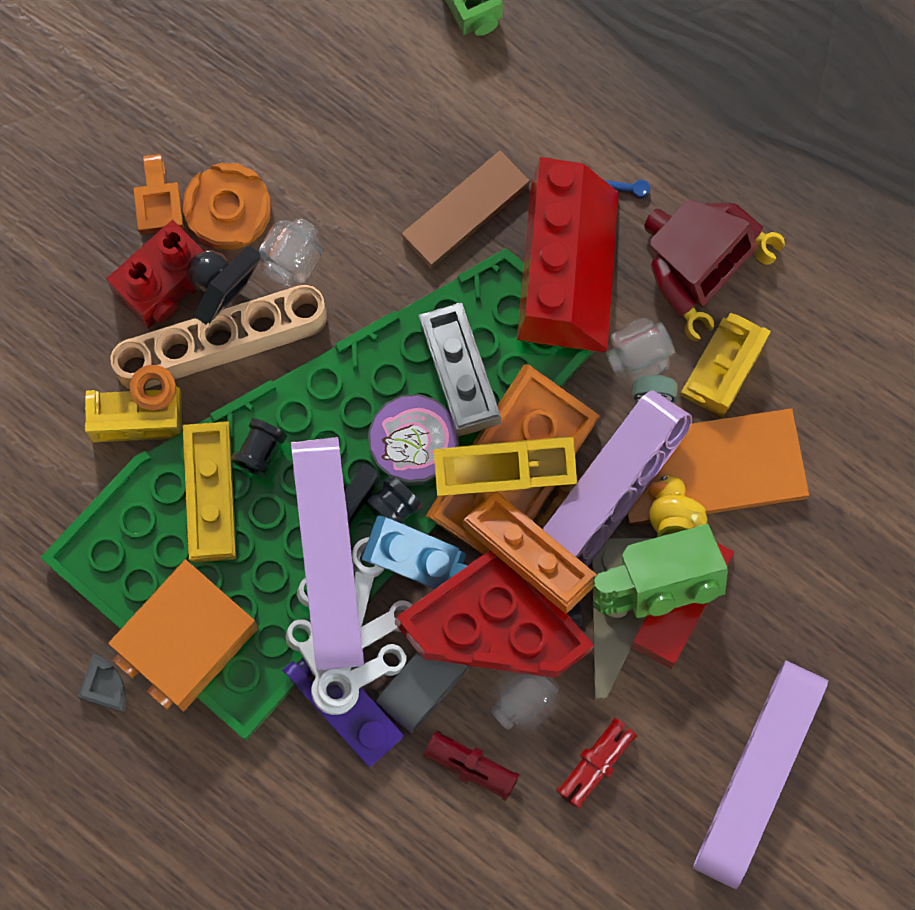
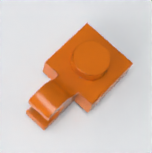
M161 154L143 156L147 186L133 187L137 225L140 235L158 233L172 219L184 230L178 182L166 183L165 164L162 161Z

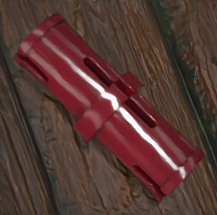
M439 730L434 733L423 754L424 758H429L460 775L458 780L468 784L471 781L501 797L504 801L509 798L520 776L519 773H514L483 756L484 751L475 747L472 750L442 734Z

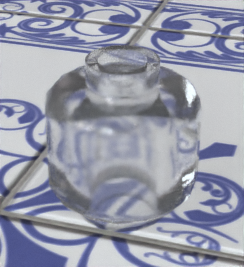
M298 217L295 218L294 222L288 220L275 222L258 248V252L261 254V271L273 281L290 287L292 283L300 284L307 281L324 253L323 244L316 236L319 232L318 229L310 222Z
M646 317L615 330L611 335L613 349L606 352L616 377L624 373L631 383L642 376L659 375L666 372L671 366L670 357L676 355L672 341L663 323L655 324Z
M508 671L491 688V696L495 702L491 712L506 729L510 730L515 725L520 730L531 732L558 708L559 699L557 693L560 691V687L555 679L551 677Z

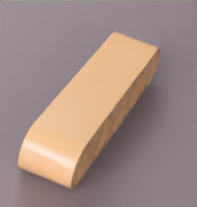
M300 285L226 308L210 324L207 323L205 325L194 318L122 341L113 349L110 357L111 366L121 384L130 389V381L134 373L124 372L123 368L125 363L131 358L139 357L144 359L143 367L147 365L164 367L172 374L175 380L308 338L321 332L325 327L327 313L324 298L315 287ZM302 304H312L317 307L316 313L309 318H300L294 314L295 310ZM261 317L271 318L274 320V325L269 330L258 332L252 329V325L257 319ZM224 330L231 333L229 341L223 345L216 346L209 343L210 337L217 331ZM175 344H183L188 347L187 353L179 359L166 357L169 348ZM150 380L146 384L145 389L161 383L158 380Z

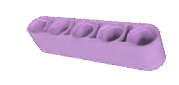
M654 390L646 393L638 401L543 530L588 567L681 443L691 426L692 415Z
M338 437L291 442L316 670L364 666Z
M786 660L784 661L693 865L694 870L734 889L739 887L829 680Z

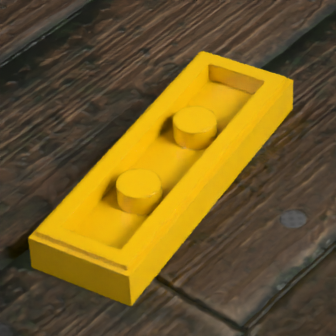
M229 422L183 425L190 562L237 559L232 461L230 460L232 457Z

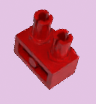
M172 219L109 275L106 280L115 296L149 329L154 323H163L169 319L177 310V303L189 292L192 294L198 292L190 284L187 270L190 260L204 250Z

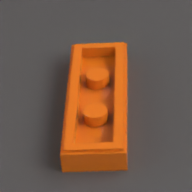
M494 491L463 519V528L565 614L594 588V576H597V574L497 491Z

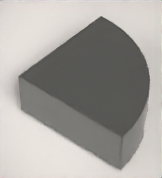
M93 653L78 698L124 713L126 708V689L122 677L107 660Z

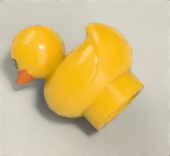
M665 475L650 485L649 491L657 500L654 501L649 510V519L652 527L658 533L657 537L707 524L706 508L699 502L685 496V484L679 477Z

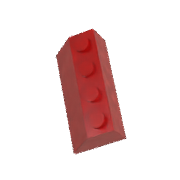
M545 157L539 158L530 188L517 340L606 353L608 349L619 192L584 163Z

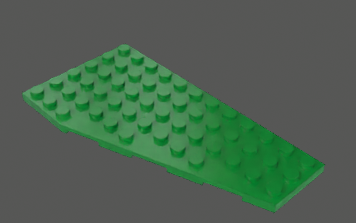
M505 248L457 275V279L400 311H393L337 342L334 348L273 382L270 380L214 411L210 414L211 417L198 423L229 422L232 455L235 452L239 453L250 431L248 425L252 418L265 421L287 435L284 444H279L268 465L270 469L268 478H262L249 473L232 462L237 559L190 562L183 432L148 452L145 450L134 456L40 558L120 630L185 559L256 621L259 629L196 697L242 739L247 741L295 687L282 670L291 661L297 663L303 656L300 651L293 650L288 646L286 642L288 627L292 622L301 619L311 623L309 607L301 604L297 597V590L301 581L306 578L291 442L338 437L343 482L348 487L363 463L378 472L379 483L372 492V494H377L383 488V480L386 476L377 469L369 452L368 431L374 415L385 403L401 395L421 394L434 398L448 409L420 324L419 315L462 302L497 405L523 365L529 364L562 388L594 351L517 340L524 262ZM480 431L460 436L459 446L472 445ZM436 480L426 485H405L420 501L422 508L416 514H408L403 519V525L430 536L439 526L426 517V514L438 497ZM364 504L349 526L351 553L358 541L370 537L377 519L366 504ZM362 556L360 557V561L365 567L371 568L375 566L362 560ZM384 569L379 576L374 577L367 606L396 573ZM306 586V587H304V593H305L306 596L308 597L307 586ZM298 628L292 631L293 638L298 642H306L309 639V635L304 629Z

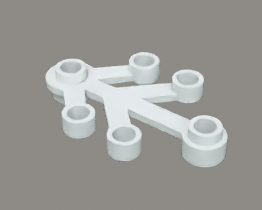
M369 538L358 541L351 553L353 571L355 572L354 580L362 649L393 631L401 632L394 624V612L396 610L405 611L413 605L408 601H398L391 606L389 612L362 626L373 579L384 571L383 568L376 565L371 568L365 567L360 561ZM304 578L297 590V597L301 604L309 607L308 597L304 593V587L307 586L306 578ZM302 619L296 620L290 624L286 632L288 646L293 650L300 651L315 676L311 688L312 699L315 705L327 714L340 715L348 712L358 699L359 688L384 674L388 676L398 674L406 663L405 651L398 645L389 644L380 650L377 658L365 663L364 666H359L351 670V667L317 671L311 623ZM298 628L304 629L308 633L309 639L306 642H298L293 638L292 631ZM386 653L395 654L399 659V665L395 667L386 665L383 655ZM330 685L339 686L343 691V697L340 699L330 698L326 688Z

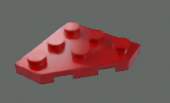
M491 550L399 614L394 623L425 660L551 678L558 677L590 653L594 647L593 643L568 614H565Z

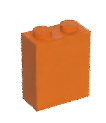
M185 559L108 644L118 653L112 661L133 679L140 673L152 683L147 692L167 710L174 703L184 712L259 627L251 616Z

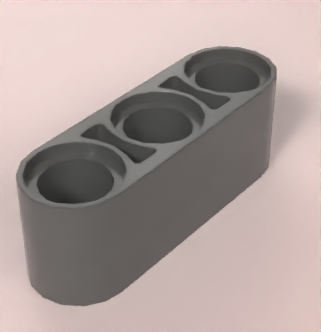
M417 652L380 694L376 704L411 734L426 720L472 666L425 660Z

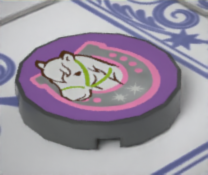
M421 394L401 395L385 403L374 415L368 431L369 452L377 469L385 476L389 474L395 476L407 486L426 485L436 480L433 449L459 447V437L457 436L449 410L438 400Z

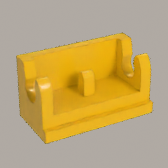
M730 313L727 319L723 317L683 387L680 396L723 419L762 351L771 331L764 327L761 328L733 313Z
M176 386V393L172 402L165 408L156 411L146 410L138 406L132 399L130 391L99 393L96 390L86 391L85 432L92 443L171 439L182 433L180 387ZM145 390L147 395L151 397L157 396L161 392V390Z

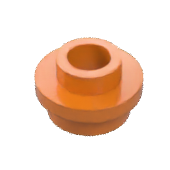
M147 365L140 368L134 373L130 381L132 399L138 406L146 410L156 411L165 408L172 402L176 393L174 377L167 369L158 365ZM150 380H158L161 383L162 389L157 396H148L145 391V386Z

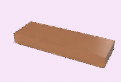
M500 150L402 233V239L432 270L530 185V180Z

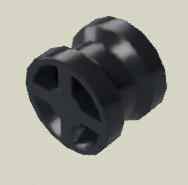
M391 474L383 480V488L377 494H369L364 499V503L376 517L378 515L387 517L403 524V519L408 514H416L422 508V504L417 497Z

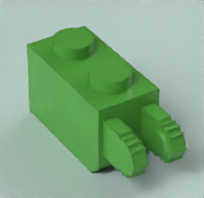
M709 524L628 545L622 555V566L608 569L607 572L602 571V573L594 576L593 608H596L600 614H605V616L633 609L637 619L648 615H664L677 607L695 602L704 604L713 601L718 596L725 595L728 568Z

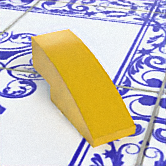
M573 436L433 449L437 496L577 484Z

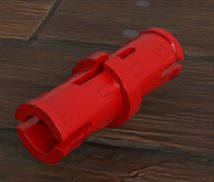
M613 718L611 724L590 750L585 748L579 755L582 759L561 786H558L556 792L565 799L579 785L577 791L568 801L569 804L577 809L582 807L583 802L603 777L608 779L614 772L611 768L631 742L637 738L636 733L628 728L616 742L614 741L615 737L626 725L619 719Z

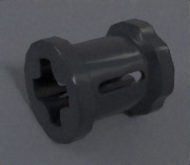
M252 418L248 425L250 431L239 453H233L230 460L249 473L262 478H268L270 474L268 465L279 444H284L287 435L265 421Z

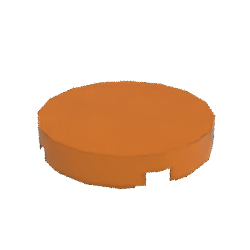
M218 163L212 165L211 169L204 171L202 174L199 172L192 178L184 192L183 212L189 230L200 242L214 249L235 250L250 245L263 234L270 221L271 199L266 185L254 170L239 163Z

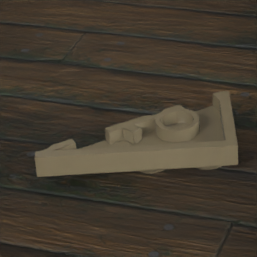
M609 538L592 560V571L598 575L602 571L607 572L608 569L622 566V555L628 545L653 538ZM592 588L594 701H603L607 699L631 649L632 642L646 616L636 619L633 609L617 614L612 613V615L607 614L606 616L605 614H600L596 608H593L594 592Z

